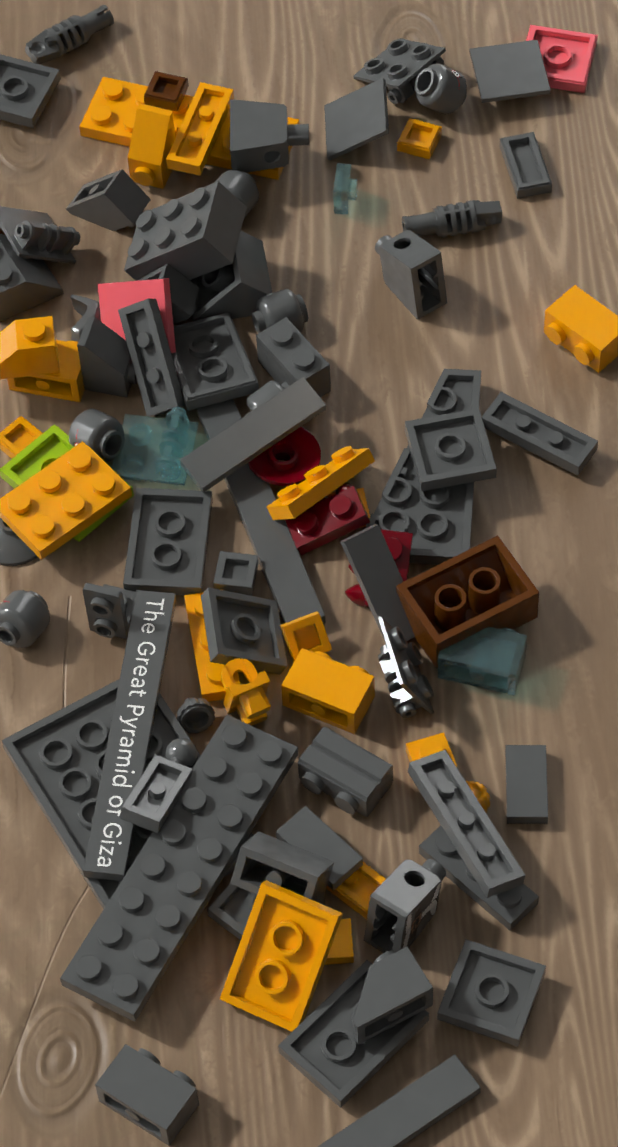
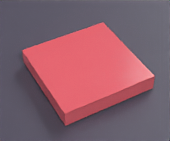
M530 25L526 41L538 40L550 88L585 93L598 35Z
M169 278L98 284L100 314L103 324L126 340L118 310L148 298L156 299L171 353L176 352Z

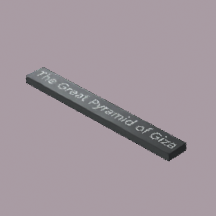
M136 591L83 867V874L86 878L122 881L127 873L135 824L120 819L121 807L146 770L176 606L175 593Z

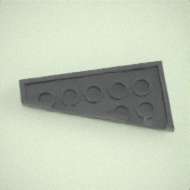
M444 369L427 402V408L422 418L479 408L481 370ZM408 444L407 448H404L382 492V498L374 514L372 513L369 518L370 523L366 524V528L376 524L379 525L380 529L413 533L410 563L439 565L470 549L474 482L421 491Z

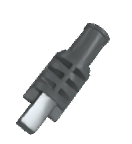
M101 5L82 17L72 15L59 24L53 25L52 28L45 29L26 43L25 52L31 61L36 64H42L59 58L65 53L71 52L72 49H77L80 45L88 43L90 35L113 25V15L110 10L104 13V11L108 10L106 5Z
M480 200L466 201V203L458 202L456 205L447 204L444 207L441 205L433 208V212L402 216L403 232L411 230L418 236L436 234L437 237L440 236L441 238L447 237V235L456 236L459 233H474L486 230L487 226L501 223L502 209L500 201L480 202Z

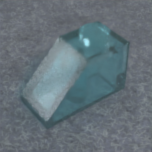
M487 627L440 651L438 656V678L515 695L526 658L527 635L519 634L517 631L509 628L497 629Z

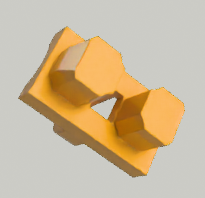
M236 658L230 660L224 666L221 674V681L226 691L223 704L227 713L229 714L237 710L241 721L251 726L265 721L268 717L266 712L271 708L266 696L270 683L266 671L257 673L255 666L247 659ZM238 671L242 672L249 683L236 684L233 674Z

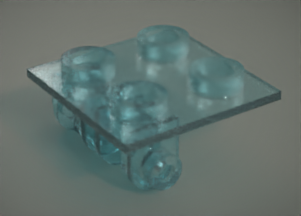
M181 407L172 408L167 413L166 419L125 414L122 425L125 438L124 446L120 454L114 458L112 469L124 479L185 486L187 472L181 466L180 459L193 451L199 423L189 421L186 410Z

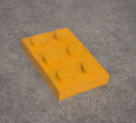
M82 441L0 498V518L42 560L132 496L131 487Z
M270 881L262 882L220 1000L293 1032L305 1019L343 913Z

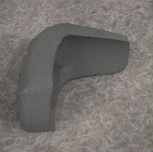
M72 294L70 298L73 307L82 315L76 325L71 328V340L78 342L88 316L95 317L101 321L100 304L96 300Z

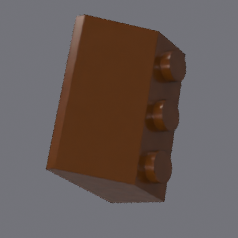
M498 535L396 585V591L415 638L436 669L538 618L539 591Z

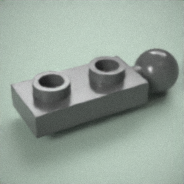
M178 738L167 746L165 751L166 758L155 754L122 805L120 819L156 833L160 831L175 807L193 769L191 767L196 763L198 752L193 742L185 738Z

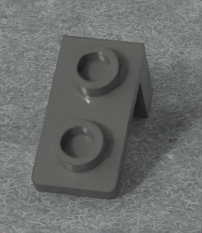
M85 583L83 596L90 630L107 638L115 636L127 639L136 592L107 584L99 586Z

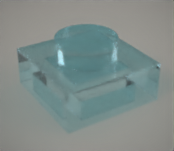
M337 163L333 189L334 214L348 215L350 200H357L358 179H352L351 164Z

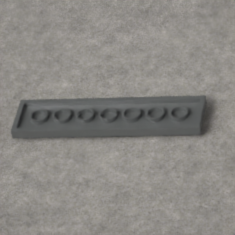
M229 715L225 716L194 765L175 807L158 833L152 832L60 978L62 986L134 1022L137 1020L238 855L241 846L249 837L298 756L297 746Z

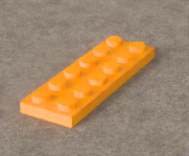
M102 77L79 126L80 135L130 147L137 107L139 103L145 104L144 94L148 86ZM185 95L178 111H173L175 136H177L194 96ZM229 110L206 164L232 170ZM288 117V124H300L299 119ZM288 146L289 153L292 149V146ZM284 167L248 173L279 180Z

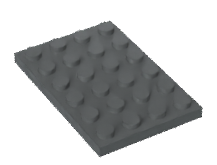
M120 679L2 740L4 750L83 877V867ZM159 694L146 768L155 754L166 758V748L173 740L178 738L190 740L161 694ZM198 752V757H197L196 762L198 761V759H199L200 756H201L199 752ZM135 825L127 872L153 831ZM252 832L250 833L246 841H248L252 836H254ZM238 855L234 859L225 876L234 872ZM84 877L104 909L121 881Z

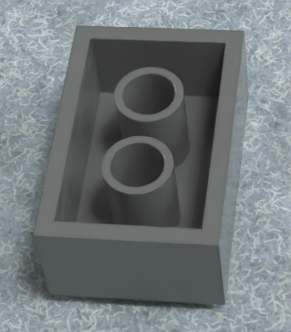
M217 181L206 187H200L194 192L178 199H172L157 208L144 211L136 221V229L128 249L124 271L133 279L138 280L152 271L169 264L187 279L192 280L232 264L247 206Z

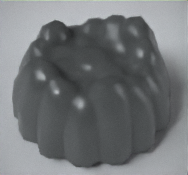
M187 698L177 711V720L184 731L197 734L207 730L213 724L215 711L204 698Z

